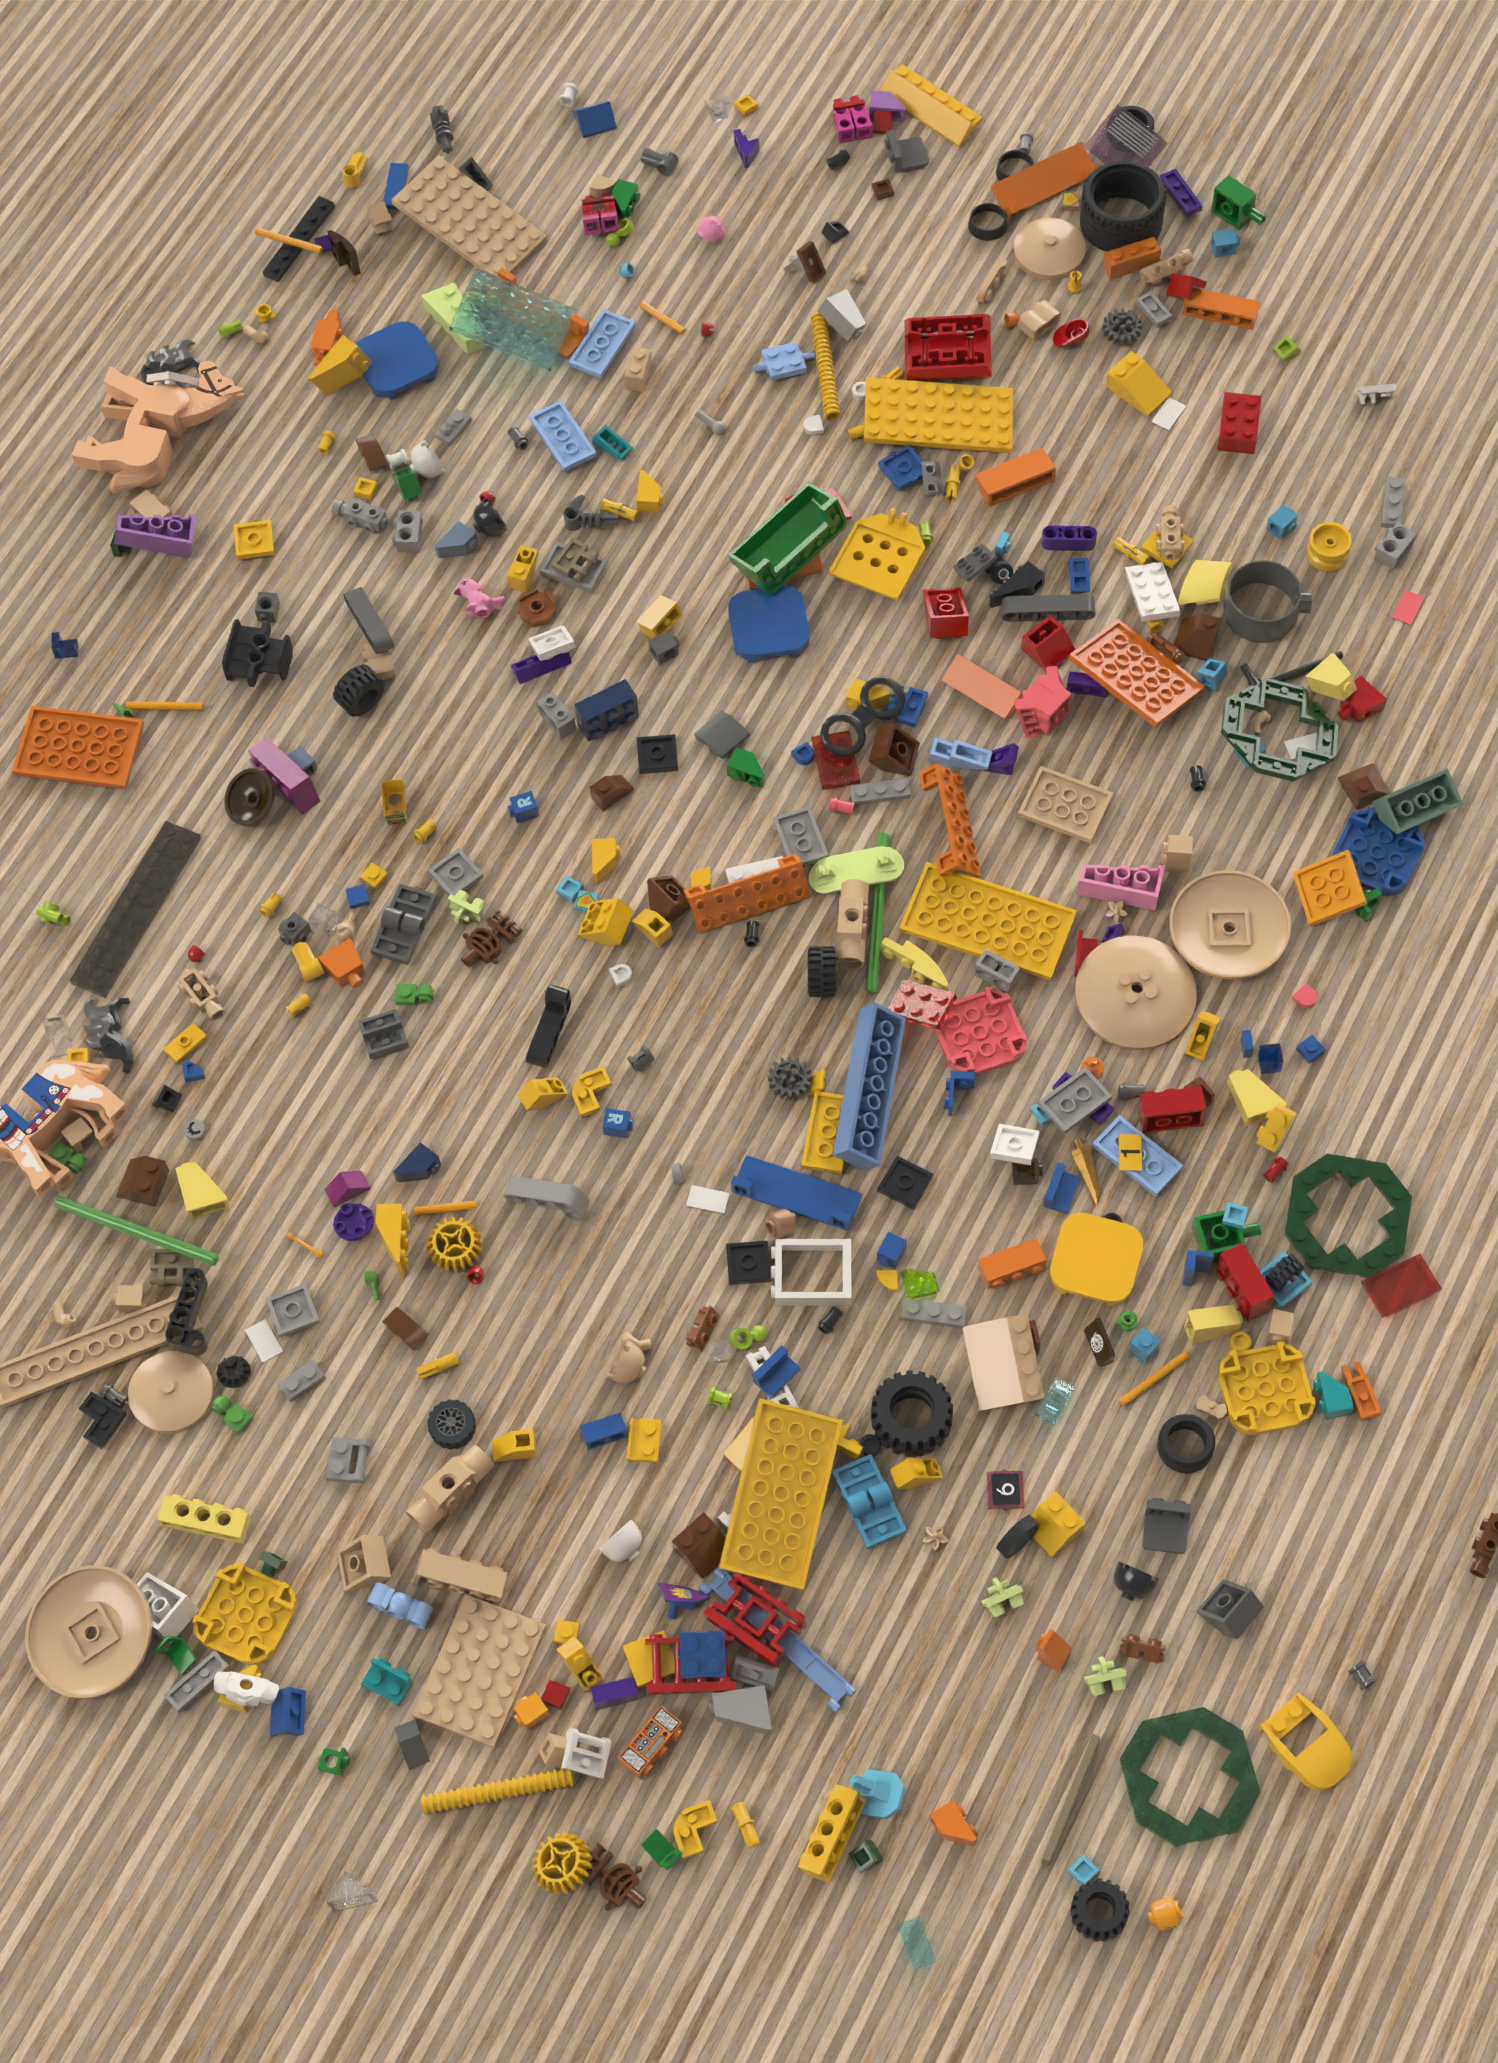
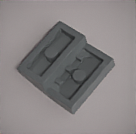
M722 710L694 733L698 741L707 745L711 753L722 759L751 736L739 722Z
M397 1009L358 1021L370 1060L409 1047Z

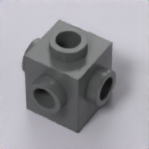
M295 912L287 919H284L278 928L281 941L293 947L299 942H305L308 935L312 932L309 922Z

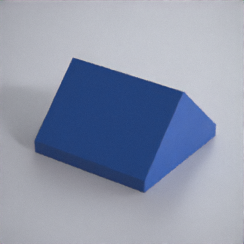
M603 101L572 110L583 138L617 129L610 101Z

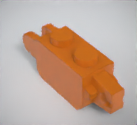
M335 309L329 311L326 319H320L317 322L311 341L313 356L315 357V367L320 364L341 336L344 335V330L341 329L340 318H338L339 312Z

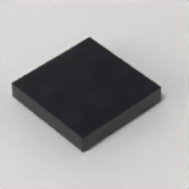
M675 734L637 737L639 774L678 771Z
M896 1156L878 1186L877 1192L914 1210L931 1182L933 1173Z
M768 1240L726 1244L729 1285L771 1282Z

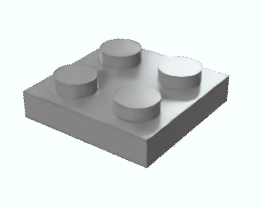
M460 848L428 869L429 875L448 896L450 894L455 896L460 889L466 891L484 878L483 873Z
M306 1283L266 1298L280 1338L320 1323Z

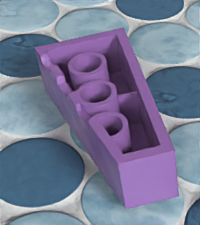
M189 514V517H180V515H172V517H161V515H153V517L118 515L114 544L190 557L196 514Z

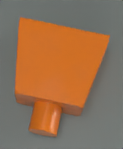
M351 938L318 957L323 970L338 985L344 986L350 983L353 988H358L363 984L360 976L365 972Z

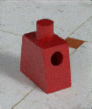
M1360 675L1354 681L1357 690L1346 700L1340 701L1342 709L1338 711V716L1343 721L1352 717L1355 721L1362 722L1385 708L1387 698Z

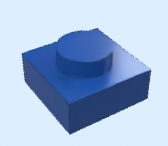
M1313 1035L1296 1047V1050L1309 1064L1324 1054L1326 1050Z

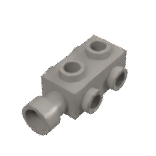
M352 498L348 505L338 499L333 503L332 514L344 515L345 522L350 527L360 526L368 533H374V531L379 533L381 529L387 527L388 518L386 517V510L379 506H372L364 501Z

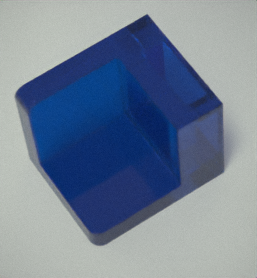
M59 632L51 633V647L55 659L78 657L77 639L62 640Z
M1280 1043L1259 1046L1257 1059L1260 1074L1281 1072L1284 1061Z

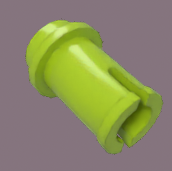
M240 320L227 325L222 324L218 328L221 337L229 338V335L243 331L242 325L238 326L241 324Z
M921 521L918 524L920 536L925 546L930 545L933 541L929 521Z

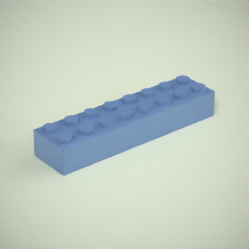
M875 1002L859 1010L833 1156L864 1171L880 1166L906 1022L905 1017Z

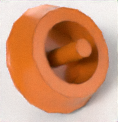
M1097 1057L1085 1059L1080 1067V1070L1086 1067L1097 1080L1104 1073L1103 1062Z

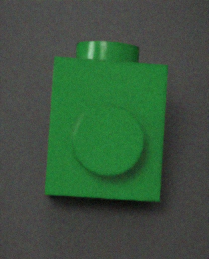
M1378 888L1372 891H1365L1364 895L1367 904L1355 909L1356 914L1360 918L1362 917L1365 922L1369 921L1372 913L1369 908L1380 903L1382 893Z

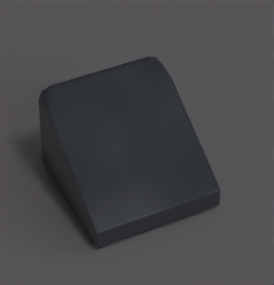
M840 221L826 222L821 233L830 243H834L848 235L849 231Z
M163 1085L158 1090L152 1105L174 1112L182 1094Z

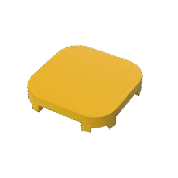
M1087 1213L1070 1215L1065 1219L1060 1229L1050 1266L1049 1279H1051L1058 1292L1063 1295L1066 1293L1107 1303L1106 1306L1109 1307L1123 1303L1126 1299H1129L1132 1293L1143 1251L1141 1233L1131 1225Z
M1277 1342L1276 1345L1236 1352V1350L1228 1352V1355L1221 1361L1218 1370L1221 1391L1227 1407L1229 1420L1232 1426L1240 1433L1258 1435L1294 1428L1305 1424L1311 1418L1315 1407V1397L1312 1396L1303 1364V1355L1300 1350H1296L1293 1346L1285 1344V1342Z
M236 1562V1564L229 1565L224 1569L220 1568L215 1576L217 1578L198 1614L194 1615L192 1621L194 1633L199 1642L209 1649L215 1650L245 1665H263L277 1651L296 1613L298 1606L297 1597L291 1587L284 1581L280 1582L246 1567L245 1564Z

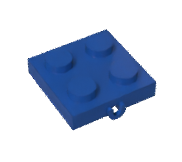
M910 445L897 452L893 450L889 456L878 461V467L898 491L923 479L922 460Z
M724 1630L680 1632L678 1659H680L681 1678L726 1676L725 1658H727V1649H725Z

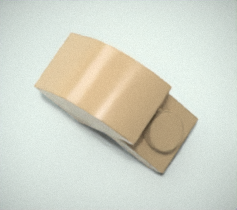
M385 201L367 206L375 234L393 229L391 215L387 211Z

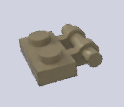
M571 538L553 562L552 569L566 577H569L572 572L576 573L573 580L579 583L588 574V569L595 565L599 553L596 550H593L591 554L587 553L588 545ZM580 560L585 561L582 566L577 565Z
M151 1249L150 1270L158 1271V1276H150V1285L158 1284L161 1287L166 1286V1284H177V1286H182L185 1279V1271L193 1269L194 1259L169 1249ZM166 1271H177V1275L166 1276Z

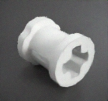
M565 83L563 85V94L559 97L561 105L566 107L574 105V97L578 93L576 85L572 83Z
M401 449L396 454L386 455L387 462L392 471L400 465H409L404 449Z

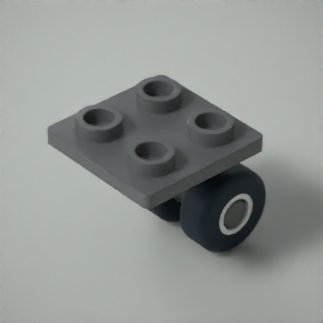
M983 544L973 548L971 553L958 560L956 565L953 566L954 570L967 582H970L983 570L990 573L992 580L997 584H1002L1007 577L1013 575L1012 566L1001 556L991 552Z

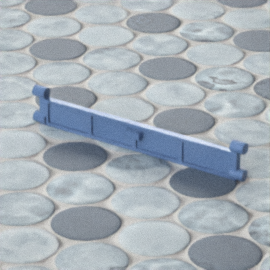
M717 1568L714 1571L717 1577L709 1585L705 1582L702 1583L699 1589L706 1595H710L714 1591L727 1602L734 1593V1590L728 1585V1582L733 1578L726 1571ZM743 1588L744 1593L739 1598V1601L746 1605L752 1595ZM755 1605L745 1620L758 1631L769 1617V1614ZM778 1618L774 1622V1625L779 1629L784 1625ZM791 1630L787 1633L779 1644L786 1652L784 1656L832 1698L827 1706L837 1713L841 1708L838 1702L846 1694L852 1697L856 1690ZM769 1632L764 1636L770 1643L775 1637Z

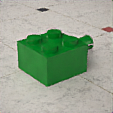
M1228 175L1214 188L1211 212L1236 229L1240 230L1250 219L1258 225H1262L1267 217L1255 209L1256 193L1241 184L1237 179Z
M1225 1211L1194 1217L1192 1230L1199 1251L1214 1253L1212 1263L1218 1262L1220 1253L1241 1243L1246 1248L1244 1238L1261 1235L1259 1222L1243 1225V1229L1224 1225L1222 1221Z

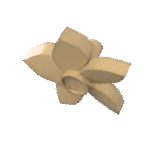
M865 265L859 270L855 269V275L849 278V280H855L857 283L860 279L864 281L868 275V267Z
M1124 900L1117 902V904L1113 901H1108L1110 910L1106 912L1105 916H1113L1117 924L1120 916L1128 915L1127 911L1122 909L1124 907Z
M943 1526L938 1527L935 1531L927 1527V1534L929 1536L925 1537L922 1541L925 1544L932 1543V1548L935 1551L938 1549L939 1543L945 1544L949 1542L947 1537L943 1535Z

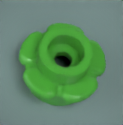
M1123 1311L1118 1316L1117 1323L1122 1330L1131 1331L1137 1327L1138 1317L1133 1312Z

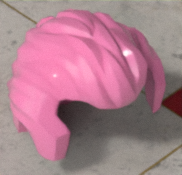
M717 216L703 218L696 229L699 236L709 241H717L719 239L718 243H721L726 236L723 220Z

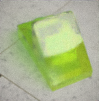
M905 1269L900 1272L907 1298L916 1299L940 1292L933 1272Z

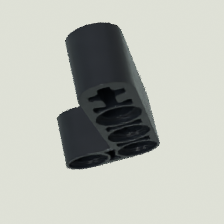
M549 984L546 990V1006L526 1056V1063L547 1068L571 1006L570 990Z
M193 1268L187 1272L165 1333L166 1340L173 1350L197 1356L204 1354L208 1348L204 1335L200 1331L193 1330L208 1287L206 1276L199 1268ZM189 1297H195L192 1302H186ZM188 1316L187 1320L179 1322L181 1317ZM177 1335L181 1336L179 1340L172 1341L173 1337ZM201 1340L199 1345L192 1346L194 1341Z

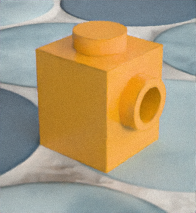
M536 1692L529 1697H522L516 1702V1706L513 1707L516 1713L513 1716L520 1727L524 1725L527 1731L550 1716L548 1709Z

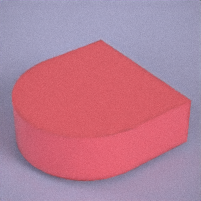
M1306 983L1292 995V999L1299 1006L1310 1008L1316 1003L1317 993Z

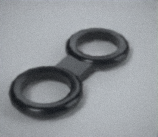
M885 676L873 677L862 687L860 693L861 705L851 715L838 713L827 718L820 732L822 744L827 751L839 757L853 756L860 752L865 745V728L875 719L888 720L899 715L904 708L905 694L898 682ZM876 685H886L893 689L897 697L895 708L885 712L875 709L869 702L868 694L870 689ZM836 722H847L852 725L857 731V743L851 748L846 749L835 746L828 734L831 725Z

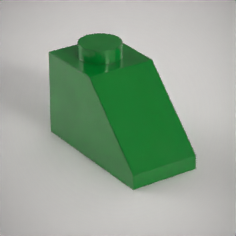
M410 468L392 474L399 493L404 500L411 501L417 499L419 494H422L416 474Z

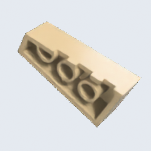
M428 1548L427 1550L423 1549L418 1559L411 1585L419 1586L420 1582L427 1583L430 1589L438 1590V1588L446 1587L454 1594H465L466 1591L472 1597L498 1603L502 1597L508 1573L497 1566L485 1567L479 1561L470 1560L467 1562L461 1560V1557L449 1554L446 1556L440 1554V1551Z

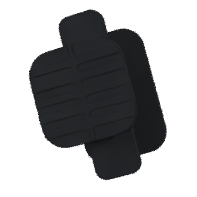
M235 619L222 660L226 680L231 681L232 676L247 678L249 687H255L258 674L263 672L280 674L281 680H286L293 658V647L289 635H285L283 640L269 638L271 633L269 621H263L262 627L256 628L242 626L239 619Z

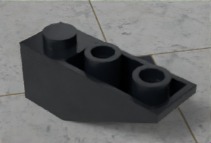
M1029 561L1024 565H1020L1011 577H1007L998 589H994L991 592L989 607L1000 606L1001 600L1004 597L1032 596L1044 585L1045 573Z

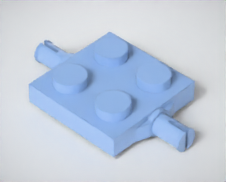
M797 342L761 350L763 363L753 365L755 373L766 371L771 381L807 373L805 360L815 359L814 351L802 353Z

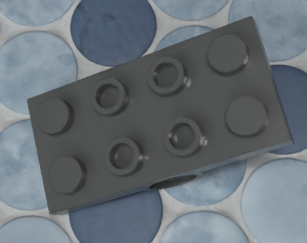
M399 884L390 907L387 906L383 911L381 927L370 949L371 954L408 965L436 903L437 895Z

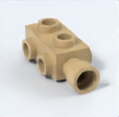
M1185 249L1175 256L1140 269V277L1145 283L1151 282L1152 285L1162 282V278L1165 276L1171 278L1172 273L1178 274L1177 271L1183 269L1182 264L1187 265L1193 262L1192 253L1189 249Z
M1166 505L1162 508L1160 524L1156 525V535H1160V540H1157V551H1160L1161 557L1173 560L1176 557H1180V552H1184V540H1181V536L1184 534V524H1180V517H1177V508L1173 505Z
M195 967L191 970H183L178 978L180 984L177 985L182 994H188L190 997L189 1002L194 1009L198 1008L202 1014L207 1011V1015L212 1021L220 1019L225 1011L218 1004L217 995L219 993L214 985L211 984L209 986L205 982L208 979L202 970L198 972Z

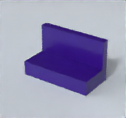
M1069 671L1067 691L1075 694L1105 697L1106 689L1089 675Z
M634 1676L590 1687L596 1710L639 1700Z

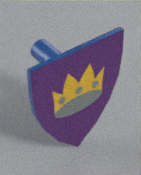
M658 1583L665 1602H670L667 1616L670 1619H676L678 1608L694 1610L695 1603L711 1599V1596L691 1588Z

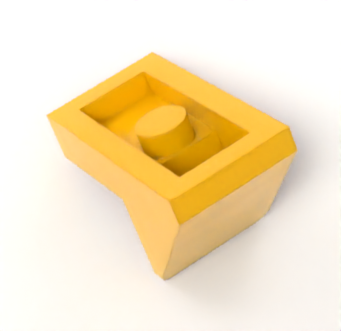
M849 1423L841 1427L836 1451L858 1460L863 1454V1447L854 1439L847 1440L851 1431V1424Z

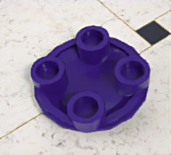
M345 1203L334 1217L333 1227L340 1238L346 1241H357L370 1233L374 1225V1217L371 1209L362 1204Z

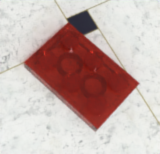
M850 731L829 734L831 742L838 748L846 749L853 746ZM820 735L811 737L822 790L860 784L855 755L850 757L835 756L824 747Z
M904 979L887 1009L905 1017L908 1022L939 1030L955 1003L957 996L954 992Z

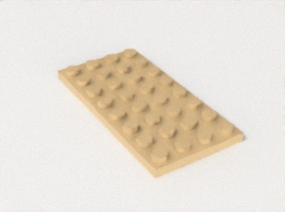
M439 155L391 200L395 207L497 283V272L501 268L513 273L547 240L546 234Z

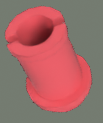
M838 797L835 799L831 798L829 810H833V813L837 811L852 815L854 802L838 800Z

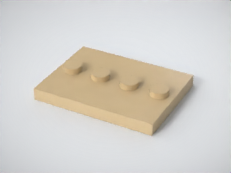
M1040 766L1020 807L1018 817L1091 844L1113 798V792Z

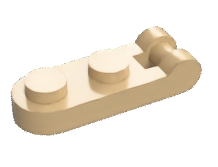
M1004 258L996 260L978 290L976 301L981 303L989 301L992 296V290L997 288L1000 283V278L1006 276L1005 268L1007 261Z

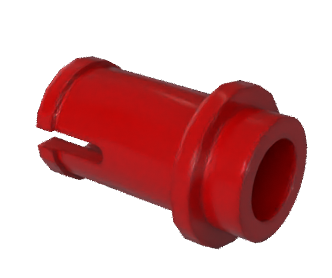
M1280 1156L1273 1160L1274 1163L1262 1174L1268 1182L1273 1183L1283 1171L1288 1169V1162Z

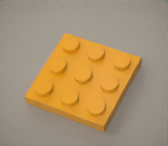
M1349 850L1292 872L1310 926L1367 904Z

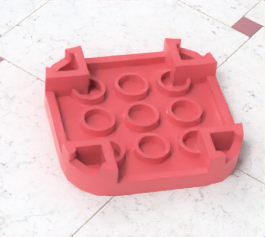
M992 986L984 987L983 992L949 1003L947 1000L940 1003L933 1016V1026L948 1065L953 1071L975 1072L976 1076L1020 1060L1024 1055L1027 1043L1026 1033H1023L1011 1005V998L1007 992L1003 993L1000 990L992 989Z

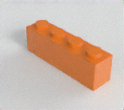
M1193 287L1189 299L1185 298L1182 315L1254 330L1260 301Z

